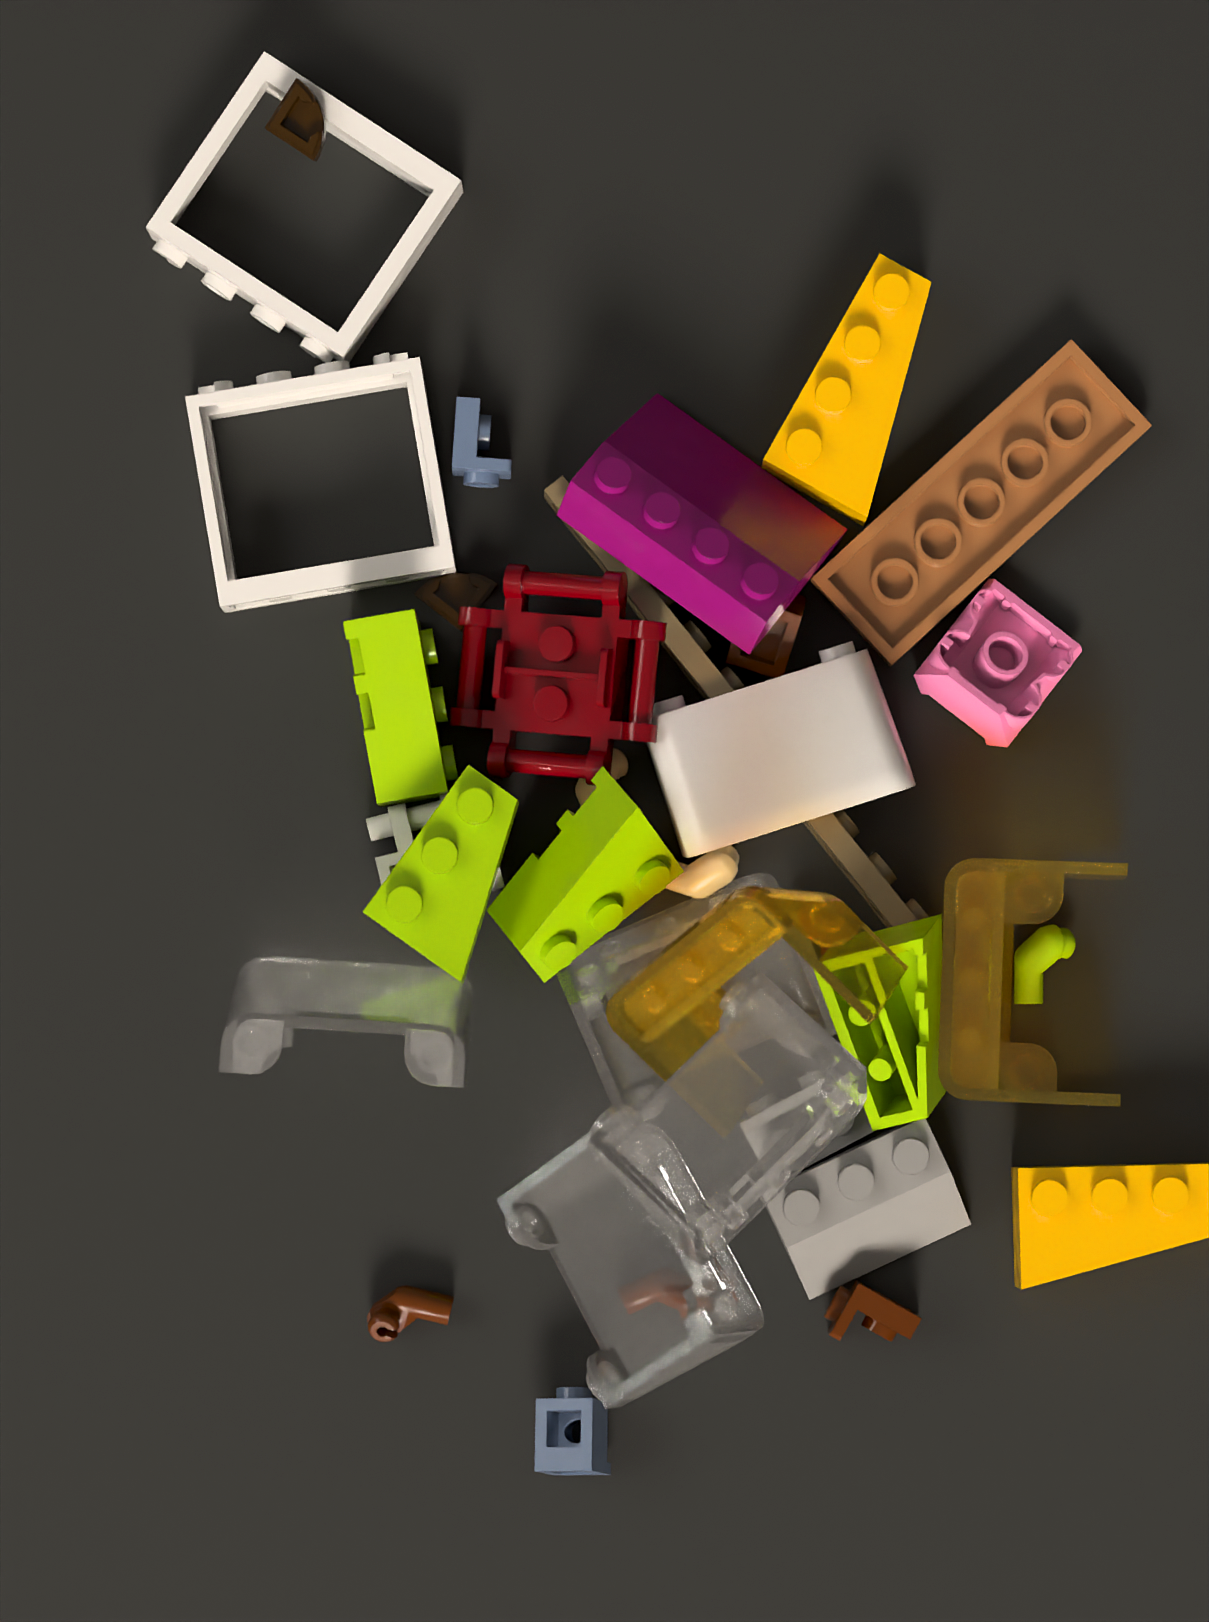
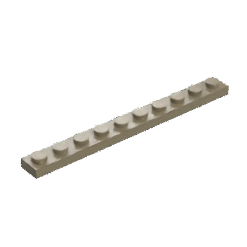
M563 475L544 490V499L556 514L569 486L568 481ZM561 519L603 573L605 571L626 573L628 581L626 602L640 620L667 623L666 640L659 641V643L704 700L745 688L728 666L719 672L705 654L712 647L703 633L691 620L682 625L668 608L675 602L673 599ZM843 809L802 822L886 928L929 917L913 898L904 903L890 885L897 880L895 874L876 852L869 857L866 856L853 839L860 832Z

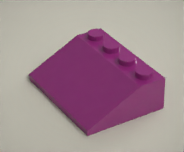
M658 393L613 432L571 479L556 514L560 519L749 655L848 530Z

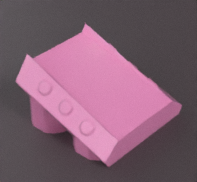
M988 579L919 667L914 677L921 694L932 697L985 739L986 745L1008 747L1082 652V648L1079 643L996 579Z

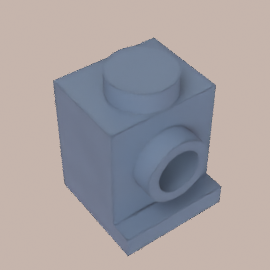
M559 1387L556 1388V1398H537L535 1411V1472L554 1476L611 1475V1463L607 1462L608 1402L592 1398V1388ZM581 1422V1442L576 1443L572 1438V1428L576 1423Z

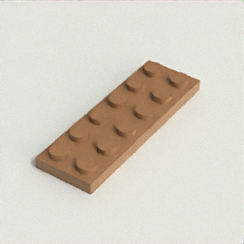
M1071 339L819 570L810 581L891 667L1148 431L1152 425Z

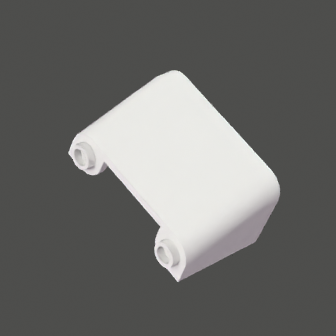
M853 641L819 651L822 663L688 706L685 704L683 695L654 704L652 724L658 725L656 743H646L683 857L689 858L916 785L868 649L856 652Z

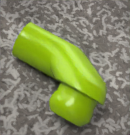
M1054 924L1040 927L1016 949L1014 953V1004H1043V972L1058 959L1070 958L1075 950V937L1069 929L1059 928Z

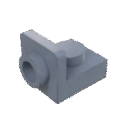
M457 397L452 475L464 476L463 484L466 486L480 488L499 487V479H511L512 460L477 457L478 450L489 451L492 415L480 414V398Z

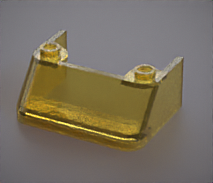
M969 858L957 863L949 871L944 887L938 1056L939 1079L949 1094L961 1100L1120 1106L1121 1094L1057 1092V1066L1052 1055L1045 1048L1037 1044L1010 1042L1014 924H1041L1054 917L1063 901L1064 878L1124 880L1128 876V863Z
M752 885L740 887L622 983L606 1006V1018L612 1030L722 1138L731 1131L762 1082L722 1042L732 1033L739 1018L738 1008L734 1000L721 987L725 982L782 937L870 1024L879 1016L908 968L844 902L834 895L816 891Z

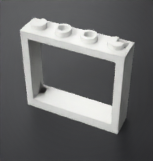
M264 51L147 224L146 229L151 238L156 241L152 249L165 257L169 263L181 269L187 261L205 273L201 282L216 294L231 301L236 293L254 305L250 314L268 328L280 333L282 328L286 326L304 339L299 346L312 357H317L325 363L331 362L333 358L338 361L350 362L463 194L462 181ZM296 78L303 81L320 101L328 132L428 197L339 332L176 226V223L265 91L282 101Z
M387 352L374 356L372 358L373 365L350 368L348 361H334L315 366V375L292 378L291 371H275L258 375L256 377V385L234 388L232 381H216L214 385L198 387L199 394L185 396L219 605L225 613L457 573L420 357L408 359L407 352L390 355ZM407 387L434 546L237 579L211 420Z

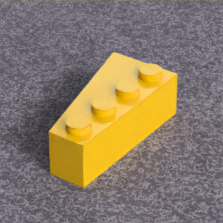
M880 253L767 451L761 466L775 478L861 526H864L868 517L931 286V281Z
M1209 1162L1011 1167L1015 1287L1019 1289L1029 1288L1209 1238Z

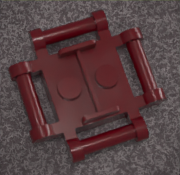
M509 563L506 566L503 578L504 610L459 607L458 625L464 626L457 705L456 708L450 707L449 725L493 729L492 743L487 757L489 776L509 778L513 772L582 778L586 780L587 785L595 786L591 780L602 766L611 775L614 740L656 743L658 725L652 724L659 641L666 640L667 623L625 620L628 589L625 572L605 571L603 576L530 571L529 566L526 564ZM529 595L601 600L603 604L602 618L528 612ZM487 628L502 629L501 640H497L492 687V697L496 698L495 711L480 710ZM629 639H635L628 722H622ZM517 732L591 738L590 750L587 755L515 749Z

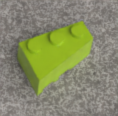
M415 609L343 621L346 640L349 639L355 673L353 674L356 695L359 696L364 725L363 732L377 804L379 807H386L440 797L439 795L447 794L449 792L448 781L457 780L458 772L453 745L441 746L437 723L447 722L448 714L443 687L431 688L427 665L438 663L432 628L421 630L420 621Z
M468 764L363 910V913L455 979L464 983L489 897L517 812L518 800Z
M603 766L591 780L596 786L595 790L579 810L574 814V812L567 809L556 823L561 832L541 857L532 853L487 909V912L544 983L561 969L570 965L575 958L605 934L615 929L625 918L654 895L664 890L669 883L684 872L638 806Z
M942 914L832 942L812 966L873 1131L928 1118L946 1093Z

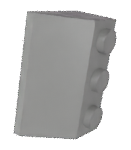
M926 1119L901 1124L759 1191L809 1300L971 1225L951 1171Z

